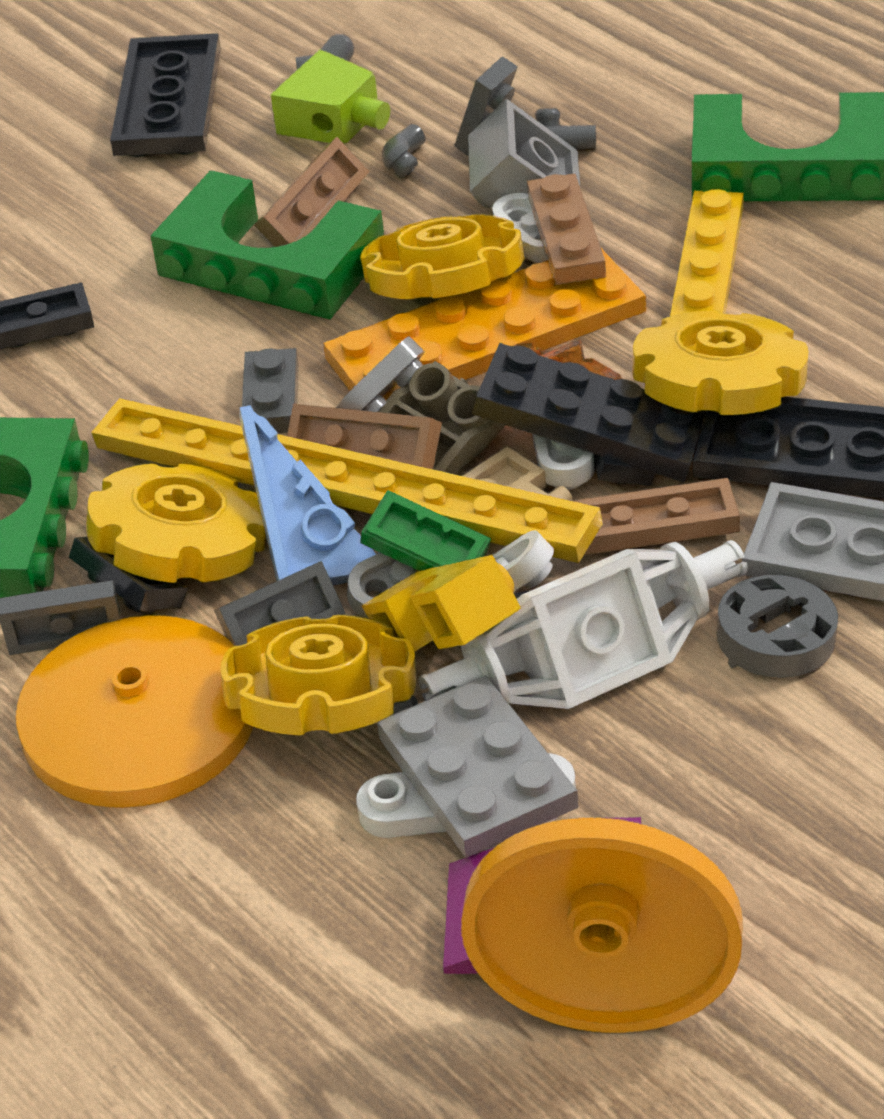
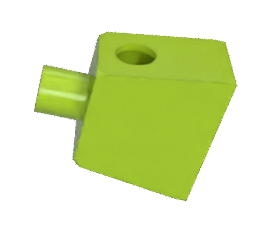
M322 50L317 51L270 94L276 133L284 136L330 143L338 137L345 144L364 126L381 130L387 125L390 118V105L377 98L374 74L363 67Z

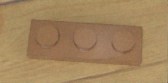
M336 137L316 156L254 226L274 247L295 242L309 234L338 200L344 202L370 171Z
M553 174L542 179L527 181L529 203L555 285L606 277L605 258L576 174Z
M293 403L287 436L433 469L442 422L429 417Z
M728 478L573 500V502L600 507L603 525L584 555L740 532V514Z

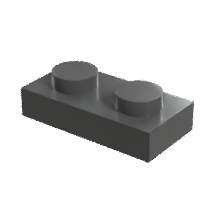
M502 56L475 81L454 147L468 156V135L506 98L511 101L514 96L515 88L511 85L518 66Z
M269 348L261 351L245 352L242 407L251 405L253 411L257 415L264 417L277 433L288 432L293 403L298 404L299 363L296 348Z
M322 561L214 610L225 636L234 646L246 644L247 634L276 622L306 616L311 619H326L333 615L346 614Z
M113 580L0 598V624L9 655L56 648L66 640L89 628L122 619Z

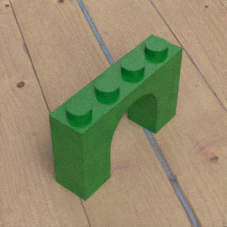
M884 92L839 93L838 130L836 133L820 144L799 149L770 147L752 139L742 126V94H694L691 161L692 199L694 190L707 192L719 189L726 192L743 193V201L884 200Z
M210 170L150 237L158 276L331 320L364 279L361 253L371 241L384 235L381 210L338 200L309 234L295 242L271 248L245 246L238 242L258 221L253 181Z
M0 417V494H10L25 499L24 503L15 512L0 520V598L42 592L45 587H51L53 583L54 555L56 549L62 548L65 544L66 516L68 510H74L76 507L78 477L80 473L87 471L89 463L88 444L85 440H80L75 418Z

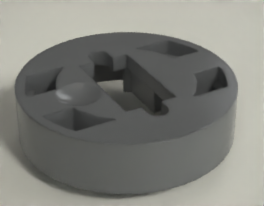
M784 575L756 576L732 586L722 597L718 608L717 642L722 652L728 658V664L731 668L739 666L749 672L767 677L784 678L799 676L816 670L831 657L836 643L838 612L831 598L820 588L807 581ZM792 606H802L801 613L803 615L769 634L763 629L757 632H750L758 628L759 618L767 623L785 612L791 613Z

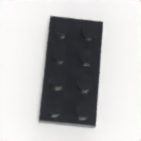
M219 33L130 38L110 139L113 156L130 155L132 157H143L149 154L163 153L187 155L206 151L221 52Z
M499 343L477 393L472 414L685 483L706 410L690 412L677 409L651 398L645 394V389H642L633 381L626 379L614 380L589 372L587 368L577 363H561L537 355L533 350L524 346H508Z
M781 397L780 406L755 413L720 415L719 412L706 410L693 458V477L716 480L728 478L729 481L770 485L771 482L831 493L884 498V407Z

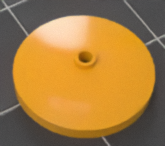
M147 615L123 618L94 626L71 637L40 661L26 680L18 699L16 728L29 766L47 786L63 796L81 803L110 808L141 807L177 798L201 787L230 765L244 748L253 729V726L242 721L241 710L227 708L223 698L221 662L228 649L234 647V645L227 637L204 624L171 616Z
M573 818L548 822L521 831L498 844L482 859L474 870L467 886L461 918V934L467 956L481 978L497 994L519 1009L537 1018L568 1028L602 1033H627L651 1030L687 1019L713 1003L725 991L737 972L742 952L743 917L739 899L725 874L707 856L687 842L659 829L635 822L609 818Z

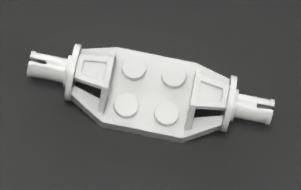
M733 540L724 542L723 545L694 558L684 546L677 542L665 544L660 550L626 549L524 593L517 598L521 607L519 611L461 646L464 659L430 674L419 676L420 689H429V692L423 693L422 696L426 701L486 675L508 703L570 709L672 663L696 620L706 617L709 611L707 590L735 577L746 575L748 569L747 562L739 564L734 562L744 558V553ZM673 601L677 608L662 621L658 609ZM525 671L531 678L507 683L506 680L507 675Z

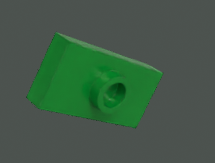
M387 490L365 525L360 538L361 544L418 571L484 557L489 550L491 538Z

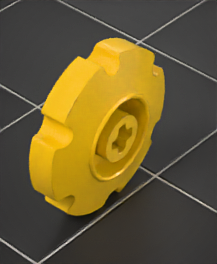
M474 214L432 218L396 229L397 231L377 237L371 241L361 253V262L365 282L370 284L372 292L390 298L414 299L420 297H448L491 285V281L514 273L522 265L525 256L521 231L514 229V223L511 220L498 216Z
M720 311L688 312L664 318L661 320V326L645 328L636 336L633 344L632 375L635 381L645 383V394L665 405L690 412L711 410L719 412L720 415L748 414L778 407L781 405V397L797 396L803 390L807 381L809 351L805 342L793 339L794 331L765 317L747 313L738 315L723 314Z
M156 464L133 466L105 477L102 480V491L91 492L88 498L86 534L91 546L96 552L114 555V566L140 577L172 583L177 582L179 578H195L200 582L225 579L251 567L254 564L255 552L263 551L266 545V533L257 493L238 488V479L210 468L190 464H178L177 467L171 468L160 467Z
M333 615L326 619H311L307 616L298 617L264 626L247 634L246 644L229 648L221 662L223 698L227 708L240 709L241 719L248 725L265 731L288 735H304L306 732L314 730H325L330 734H335L379 722L394 713L393 703L406 701L412 697L417 682L414 648L408 639L394 637L393 627L368 618L347 615Z

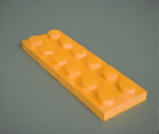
M602 249L606 265V277L555 285L548 260L535 263L507 277L493 280L490 282L491 285L484 288L443 297L433 303L405 313L396 314L384 321L359 330L350 331L343 336L324 342L325 359L349 391H351L400 342L410 336L425 351L419 360L423 365L436 361L445 366L454 377L467 380L487 372L499 343L508 346H524L538 353L646 312V295ZM395 384L383 398L387 400L400 387Z

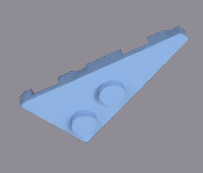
M251 405L240 407V423L276 581L322 561L333 585L348 583L352 569L358 563L376 555L372 548L360 543L361 536L354 529L355 522L344 509L332 503L329 492L301 459L297 462L277 439L278 433L264 417L257 415Z

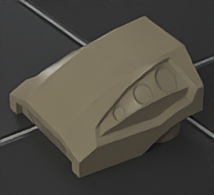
M436 361L417 369L412 375L410 383L395 390L386 400V404L378 411L381 413L429 417L442 422L433 470L455 475L479 455L506 426L473 415L472 410L480 387L469 385L463 378L458 379L454 377L445 366Z

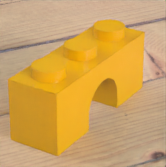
M493 555L417 571L361 605L368 619L393 627L394 637L408 639L412 643L414 652L431 641H434L438 649L465 645L521 609L513 594L515 586L510 574L501 564L496 562Z

